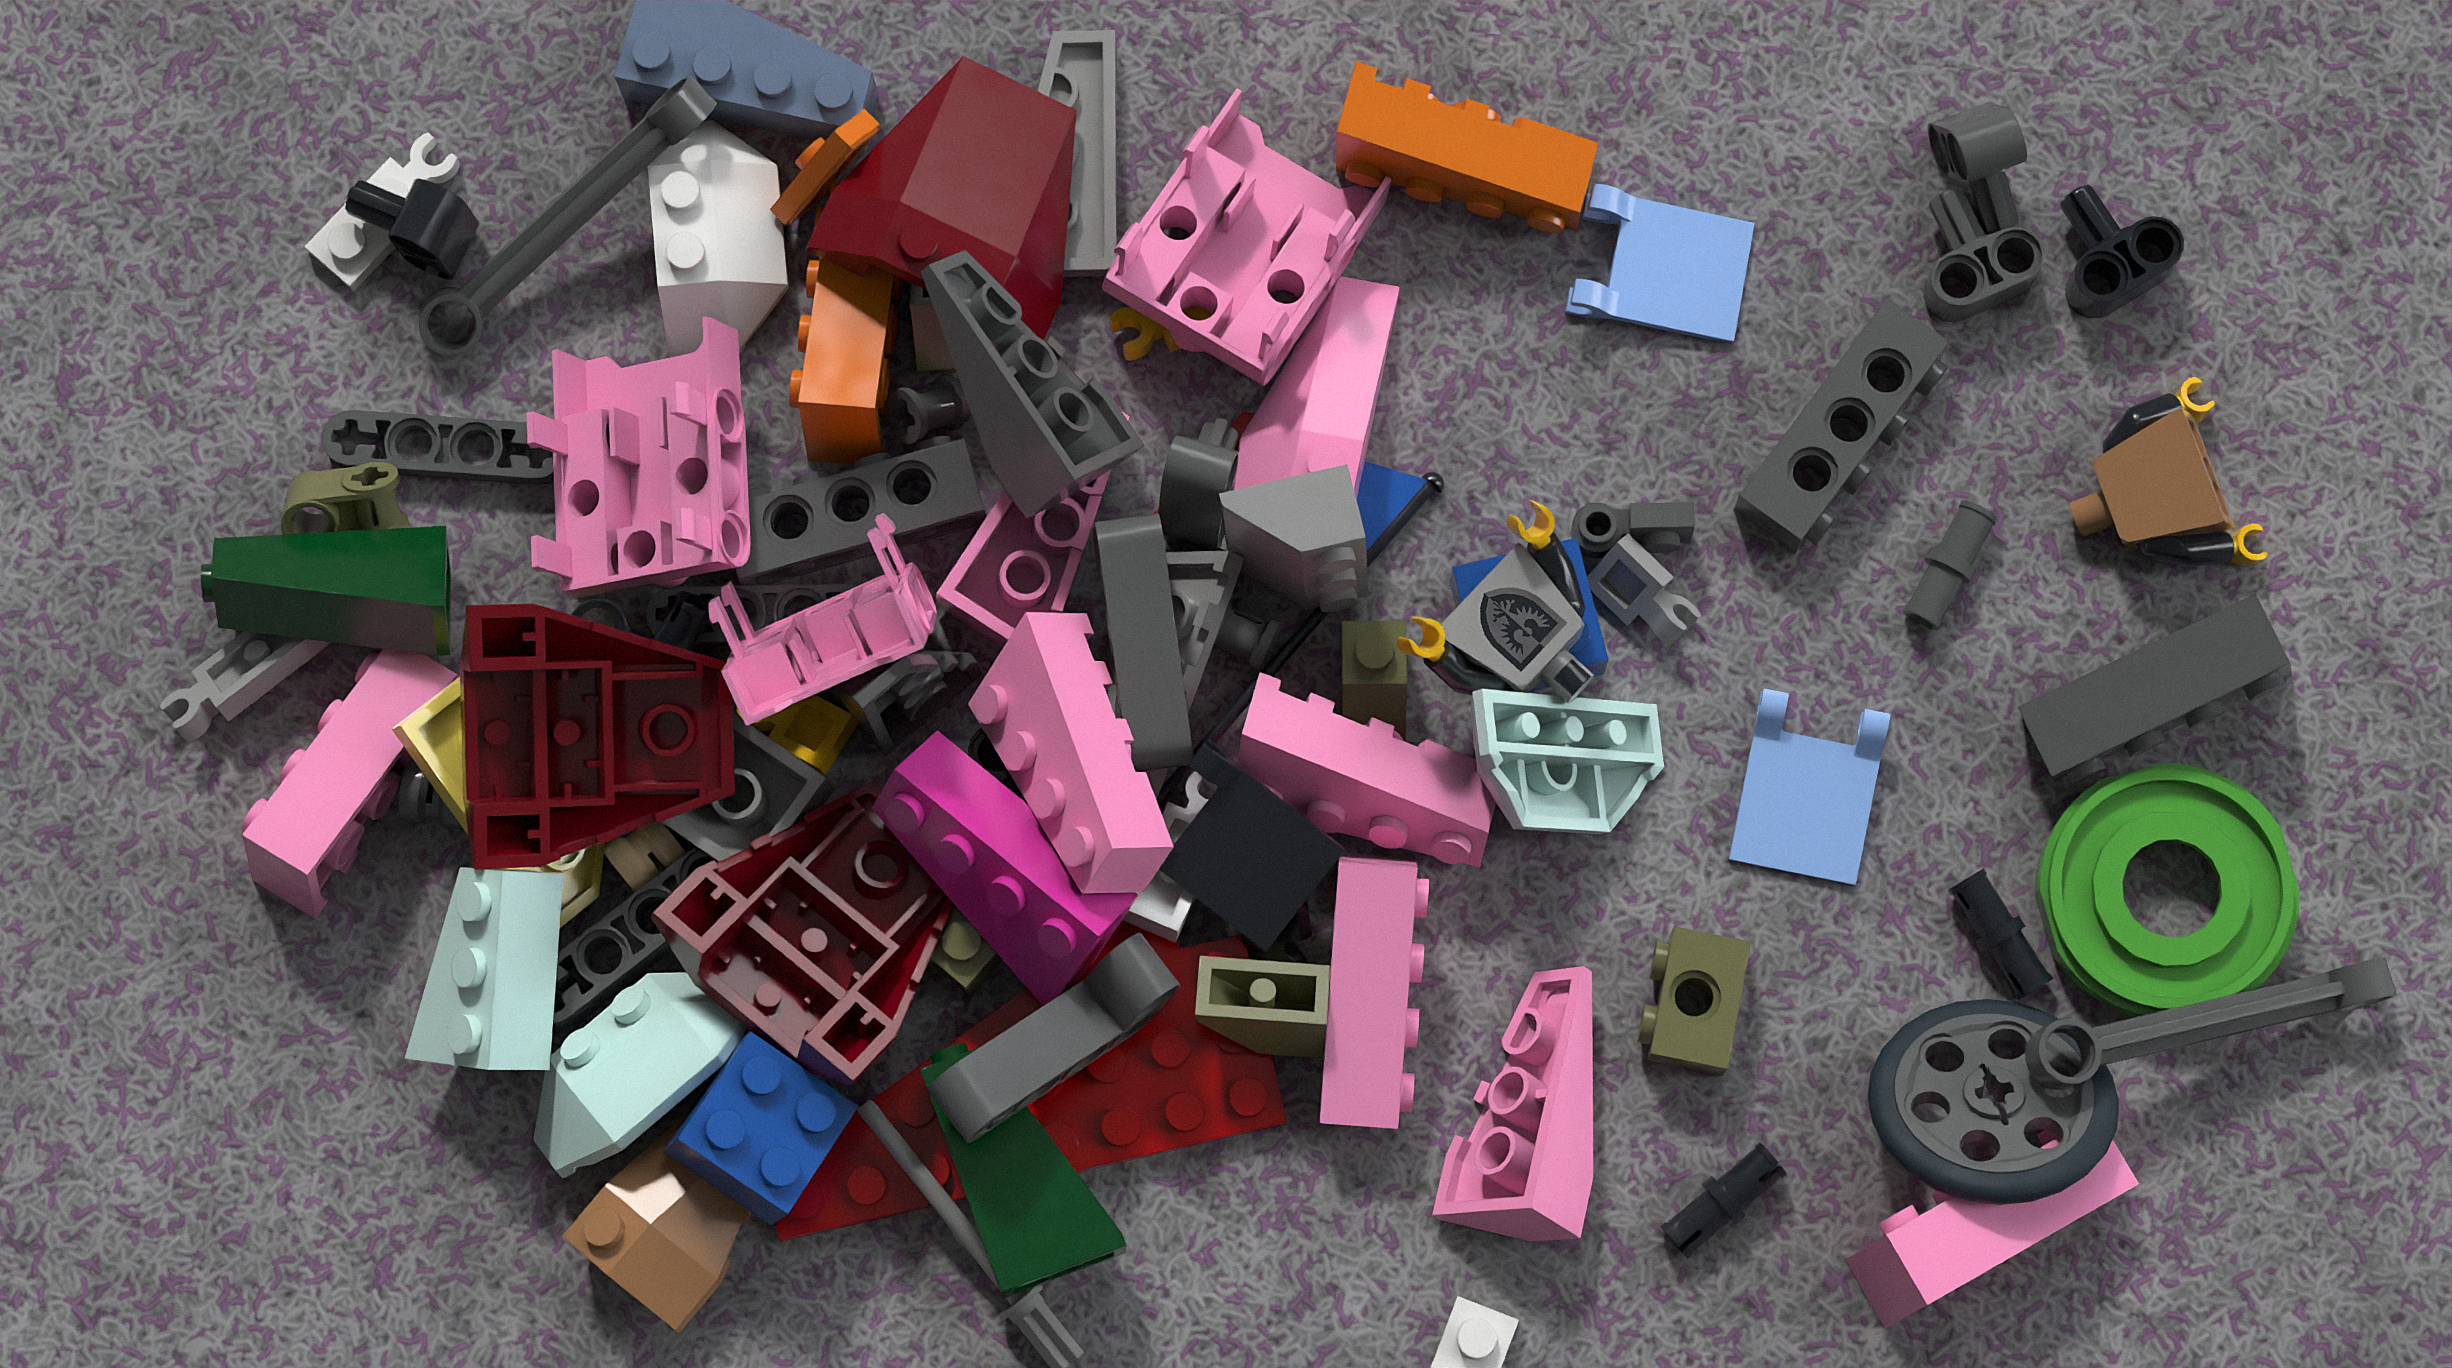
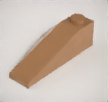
M692 1108L613 1177L562 1235L606 1275L678 1333L683 1330L722 1283L731 1263L727 1257L741 1224L747 1225L752 1214L751 1211L663 1152Z

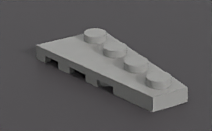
M1115 30L1053 31L1038 92L1077 110L1063 277L1106 276L1117 257V254L1114 252L1117 246Z
M1231 551L1166 552L1187 713H1189L1245 557ZM1112 664L1110 678L1113 684L1108 688L1107 696L1115 718L1120 719ZM1168 768L1142 771L1147 774L1156 801Z

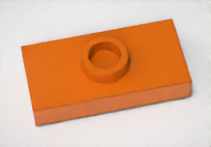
M864 109L834 130L826 141L822 137L816 139L795 161V165L801 172L770 208V211L786 225L787 223H793L816 206L830 190L831 183L837 182L879 131L880 123Z

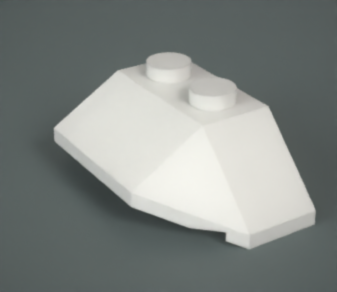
M714 120L703 121L687 137L673 146L670 145L648 165L657 286L670 358L694 353L703 342L702 317L706 316L738 329L740 354L746 347L747 341L759 329L789 289L784 226L770 211V208L781 196L778 166Z

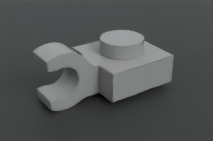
M1629 533L1613 546L1587 576L1590 590L1627 626L1640 616L1651 627L1655 635L1669 646L1701 616L1698 609L1689 600L1664 590L1674 577Z

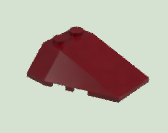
M963 56L831 192L805 250L861 277L864 276L870 264L925 290L927 288L921 274L924 268L929 264L966 250L1020 304L1022 311L1021 320L1039 338L1044 340L1062 299L1077 110Z
M534 603L467 605L460 662L463 800L473 869L542 867L560 860V857L595 844H603L619 838L621 834L653 822L664 821L735 794L733 697L721 673L727 662Z
M875 781L803 815L801 822L771 837L767 833L751 841L748 848L718 863L713 860L695 869L652 913L651 917L696 987L746 1029L810 1073L851 1086L895 1040L954 905L944 891L871 809L883 790Z

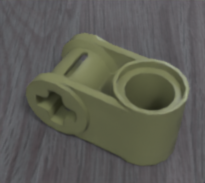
M370 462L356 467L322 471L309 470L298 474L291 480L287 489L281 518L282 533L300 534L410 528L408 516L399 509L395 488L400 482L397 467L385 462ZM314 507L323 513L311 514L302 508Z

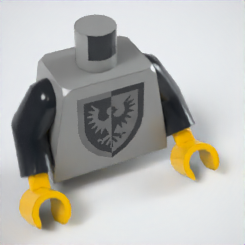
M1529 500L1530 506L1536 513V520L1530 528L1525 530L1521 520L1512 514L1508 516L1506 522L1508 529L1513 534L1529 542L1527 549L1518 542L1441 624L1433 619L1413 616V622L1419 624L1423 631L1421 643L1417 646L1412 640L1399 637L1397 647L1403 653L1422 657L1424 664L1452 690L1460 694L1472 696L1473 691L1480 689L1529 693L1542 679L1569 704L1594 677L1593 673L1568 652L1582 636L1585 626L1582 618L1586 607L1574 565L1557 535L1553 533L1555 527L1553 513L1544 505Z

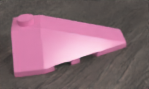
M1585 966L1534 972L1501 1040L1504 1050L1510 1054L1502 1072L1494 1079L1492 1084L1481 1081L1473 1098L1475 1102L1485 1106L1469 1140L1455 1135L1446 1153L1432 1213L1439 1220L1530 1242L1581 1238L1593 1181L1592 971Z

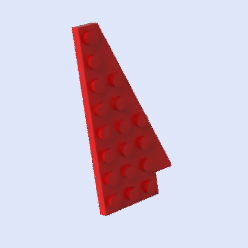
M1122 920L1090 969L1075 984L1077 985L1083 981L1096 964L1110 951L1137 933H1141L1181 984L1176 993L1143 1028L1027 1105L1077 1173L1287 1124L1272 1055L1258 1054L1195 1021L1200 956L1249 959L1246 944H1243L1242 934L1180 948L1178 938L1176 942H1172ZM1026 987L942 1049L960 1043H966L969 1051L979 1048L1043 1007V1005ZM928 1058L873 1098L872 1101L879 1107L954 1202L966 1199L921 1075V1068L932 1065L930 1058ZM857 1110L789 1213L777 1221L775 1225L778 1239L780 1242L917 1211L932 1207V1205L861 1118Z

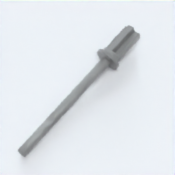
M868 1100L858 1108L861 1118L998 1288L978 1231L927 1167L920 1161L879 1107L872 1100ZM1042 1285L1007 1297L1006 1299L1010 1305L998 1316L1002 1321L1009 1318L1013 1324L1016 1323L1051 1368H1066L1084 1353L1044 1303V1298L1039 1293L1043 1289Z

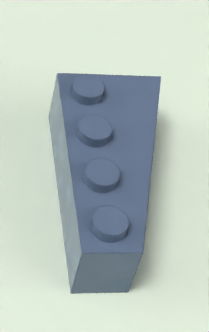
M635 0L614 75L624 100L652 106L675 83L691 74L717 102V105L707 118L815 141L819 137L826 141L834 130L864 109L873 117L878 98V91L871 70L727 0Z

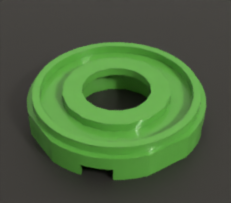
M2162 763L2103 778L2085 790L2071 803L2054 825L2041 851L2035 876L2034 895L2052 957L2063 973L2083 993L2087 991L2102 1003L2121 1011V1015L2134 1018L2254 990L2261 986L2277 968L2291 943L2297 924L2300 890L2282 830L2268 810L2254 796L2238 784L2215 772L2185 764ZM2175 841L2193 847L2210 862L2218 878L2219 900L2214 916L2202 929L2188 936L2165 937L2148 931L2132 917L2124 901L2122 880L2128 862L2139 850L2155 842Z

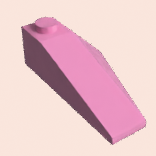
M1340 276L1312 318L1239 440L1237 450L1239 452L1234 490L1348 464L1357 500L1400 287Z

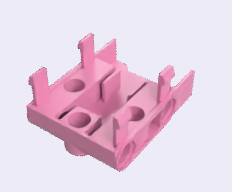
M1236 89L1210 128L1203 125L1197 129L1182 151L1181 155L1185 157L1146 215L1140 223L1132 224L1114 249V252L1118 255L1106 274L1102 290L1167 328L1172 338L1176 341L1175 344L1180 348L1190 352L1205 351L1262 386H1265L1275 375L1346 269L1356 247L1386 203L1392 179L1386 176L1375 193L1361 185L1338 189L1265 146L1260 126L1239 114L1242 91ZM1170 227H1179L1185 229L1191 236L1184 240H1174L1168 238L1163 231ZM1277 290H1286L1292 292L1298 298V301L1291 304H1282L1275 301L1270 296V293ZM1189 307H1201L1211 313L1212 316L1203 321H1196L1188 318L1182 311Z
M702 317L703 342L694 353L621 368L607 356L585 361L558 349L552 350L554 419L533 411L527 412L526 415L527 444L531 448L540 447L553 452L556 542L538 535L531 536V559L534 571H545L559 576L561 592L569 594L574 598H581L648 584L662 588H673L681 585L690 576L741 567L747 563L750 555L751 541L744 410L741 403L738 329L711 317Z
M882 513L876 516L875 521L878 528H872L867 532V536L885 573L884 575L757 631H754L731 580L724 583L721 587L722 602L719 596L709 602V618L711 623L719 622L732 650L721 673L746 726L861 673L893 662L924 648L928 635L934 629L938 612L919 568L913 562L905 564L892 535L896 530V526L886 514ZM885 547H888V550L897 567V569L895 570L893 569L892 564L887 556V553L884 549ZM731 605L745 635L740 641L725 611V606Z

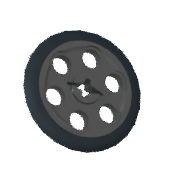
M1981 999L1958 1001L1928 1010L1905 1024L1881 1049L1870 1072L1867 1099L1873 1126L1887 1151L1909 1174L1937 1191L1965 1201L2004 1205L2033 1202L2060 1193L2089 1174L2104 1157L2118 1126L2119 1099L2114 1079L2106 1065L2099 1066L2091 1078L2073 1086L2074 1091L2070 1095L2065 1097L2048 1096L2041 1091L2038 1086L2039 1083L2030 1074L2025 1061V1053L2019 1058L2011 1060L2002 1059L1995 1056L1989 1047L1998 1041H2011L2018 1044L2025 1052L2030 1037L2040 1028L2059 1020V1018L2048 1012L2018 1002ZM2052 1033L2045 1045L2047 1060L2051 1067L2059 1074L2074 1077L2081 1066L2079 1047L2068 1035ZM1947 1053L1957 1057L1962 1065L1954 1071L1942 1072L1932 1068L1926 1060L1934 1054ZM1985 1081L1989 1095H1993L1997 1102H2004L2002 1120H2000L2001 1115L1998 1107L1993 1106L1989 1098H1982ZM1932 1103L1942 1107L1948 1116L1942 1121L1928 1123L1915 1117L1912 1110L1920 1104ZM2035 1129H2046L2055 1133L2061 1142L2053 1148L2042 1149L2031 1145L2025 1139V1135ZM1974 1141L1984 1142L1996 1150L1997 1156L1984 1162L1974 1161L1966 1157L1962 1153L1961 1148L1967 1143Z

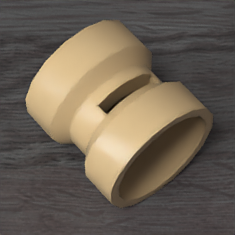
M653 822L637 828L627 837L613 839L601 848L634 892H637L686 853L662 822Z

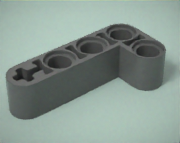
M1151 514L1094 522L1092 532L1099 581L1102 583L1120 719L1127 720L1134 739L1131 743V761L1136 772L1188 765L1193 759L1192 743L1160 515Z
M698 847L688 851L558 952L555 988L561 992L566 990L562 995L566 1006L559 1012L554 1011L552 1031H567L577 1026L672 952V949L661 933L649 934L644 932L642 922L644 915L651 907L661 905L695 869L715 860ZM606 944L620 946L622 959L616 970L603 975L594 973L591 960L597 949ZM576 966L578 973L591 983L593 988L586 992L580 985L575 983L577 980L568 973L572 967Z
M1137 933L1103 957L1083 981L955 1063L929 1085L927 1091L963 1139L970 1143L1134 1035L1156 1016L1180 988L1181 984L1141 933Z

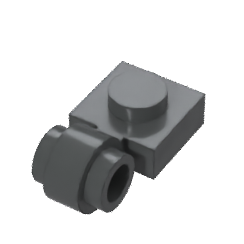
M1694 502L1630 503L1629 509H1613L1603 503H1591L1582 507L1574 516L1571 527V539L1577 538L1581 554L1593 559L1604 558L1613 546L1628 533L1639 544H1642V547L1649 553L1674 552L1680 549V543L1691 542L1695 528ZM1590 526H1600L1606 531V534L1595 536L1589 533L1587 528Z

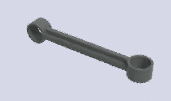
M691 74L675 83L652 105L645 118L460 288L445 287L438 289L425 299L419 316V331L425 344L434 352L444 356H458L470 351L481 337L483 317L670 145L673 146L694 131L713 111L717 102ZM444 301H456L467 306L474 320V329L471 334L458 341H445L438 338L435 334L433 335L428 328V318L431 311L435 308L434 306Z
M2386 957L2375 958L2340 967L2319 975L2091 1028L2077 1019H2059L2040 1028L2030 1037L2026 1045L2025 1061L2030 1074L2039 1084L2053 1090H2065L2091 1078L2099 1066L2328 1012H2343L2388 1000L2397 996ZM2052 1033H2064L2071 1037L2078 1045L2081 1053V1066L2074 1077L2059 1074L2049 1064L2045 1053V1045Z

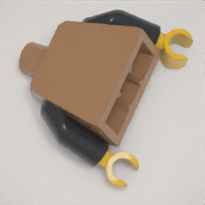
M2192 377L2187 379L2175 395L2167 393L2130 407L2103 441V454L2092 461L2102 490L2069 503L2075 524L2083 537L2115 525L2122 543L2131 549H2139L2140 553L2147 559L2187 567L2228 563L2229 561L2239 566H2250L2267 557V552L2252 554L2244 546V536H2254L2264 531L2259 524H2248L2234 531L2231 535L2226 532L2234 528L2235 524L2196 423H2199L2214 407L2215 402L2209 401L2206 405L2202 406L2195 405L2187 396V394L2197 391L2203 382L2199 378Z

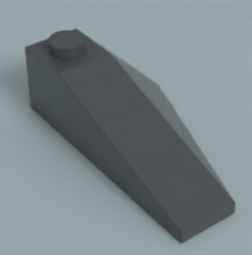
M966 250L929 264L921 271L989 464L1002 482L1008 497L1017 504L1026 519L1062 502L1145 446L1109 392L1094 377L1085 384L1060 359L1066 350L1052 336L1048 337L1045 341L1039 338L1021 320L1022 311L1020 304Z
M918 650L898 660L877 666L836 684L831 688V691L839 705L854 717L861 730L886 757L981 676L982 673L978 662L970 653Z

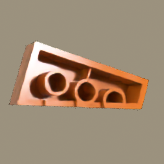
M1358 61L1355 62L1336 133V170L1346 172L1345 178L1361 186L1376 188L1381 185L1387 176L1392 179L1391 184L1406 187V194L1420 201L1438 203L1441 202L1442 197L1467 202L1466 208L1480 216L1499 218L1502 217L1503 212L1527 217V224L1540 231L1561 233L1564 227L1577 230L1596 158L1598 142L1524 117L1514 119L1512 126L1501 123V116L1493 109H1490L1489 105L1467 98L1464 102H1457L1451 106L1440 102L1437 97L1430 94L1431 86L1406 78L1402 87H1394L1374 80L1377 68Z
M831 183L830 194L840 183ZM824 206L817 207L815 227L822 214ZM821 257L820 261L810 260L808 264L806 295L807 298H814L812 314H802L800 317L798 351L805 353L803 370L793 369L789 391L790 407L799 408L808 461L854 465L857 460L863 457L884 453L885 445L882 444L879 415L886 416V399L891 392L889 389L890 360L889 358H884V354H895L898 307L897 304H892V299H901L903 279L870 264L863 277Z

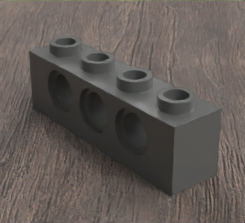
M1886 298L1739 494L1734 510L1794 553L1797 552L1806 539L1817 545L1838 516L1829 507L1843 489L1852 496L1857 492L1875 466V464L1866 459L1879 440L1891 446L1912 416L1903 408L1916 391L1927 397L1947 370L1948 366L1941 362L1940 359L1949 341ZM1876 369L1890 372L1898 382V389L1888 393L1877 391L1868 382L1867 373ZM1839 418L1850 419L1859 426L1862 438L1854 442L1842 441L1832 433L1830 422ZM1802 467L1816 469L1823 476L1825 487L1814 492L1803 490L1794 481L1793 472Z
M950 436L929 438L915 445L916 452L891 458L889 453L872 454L857 460L854 463L855 469L830 475L828 470L811 471L796 477L793 480L794 486L769 492L766 487L748 489L750 555L747 563L735 568L741 585H770L876 555L867 532L872 528H878L875 518L882 513L886 514L896 526V530L892 535L898 548L982 525L987 516L965 438L952 441ZM920 480L930 485L931 490L928 497L919 504L908 505L897 499L900 488L909 481ZM859 497L870 503L868 512L858 521L845 522L836 516L840 504L849 498ZM798 514L808 519L807 528L799 537L783 539L776 535L777 525L784 517Z

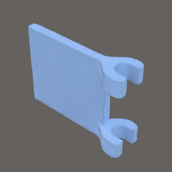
M1593 183L1591 193H1587L1585 197L1582 219L1606 224H1618L1608 287L1595 281L1576 278L1573 288L1570 287L1568 290L1564 314L1592 319H1614L1693 337L1733 343L1755 223L1636 198L1618 188Z
M1763 689V692H1760L1729 860L1856 885L1880 759L1891 714L1864 709V712L1860 714L1855 745H1848L1783 731L1782 726L1789 693Z

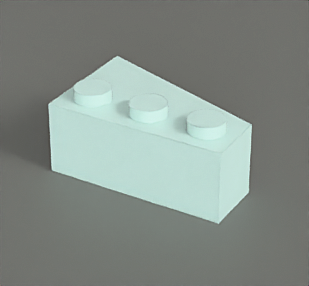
M460 867L405 1059L486 1070H550L563 874L512 869L475 870L473 868Z

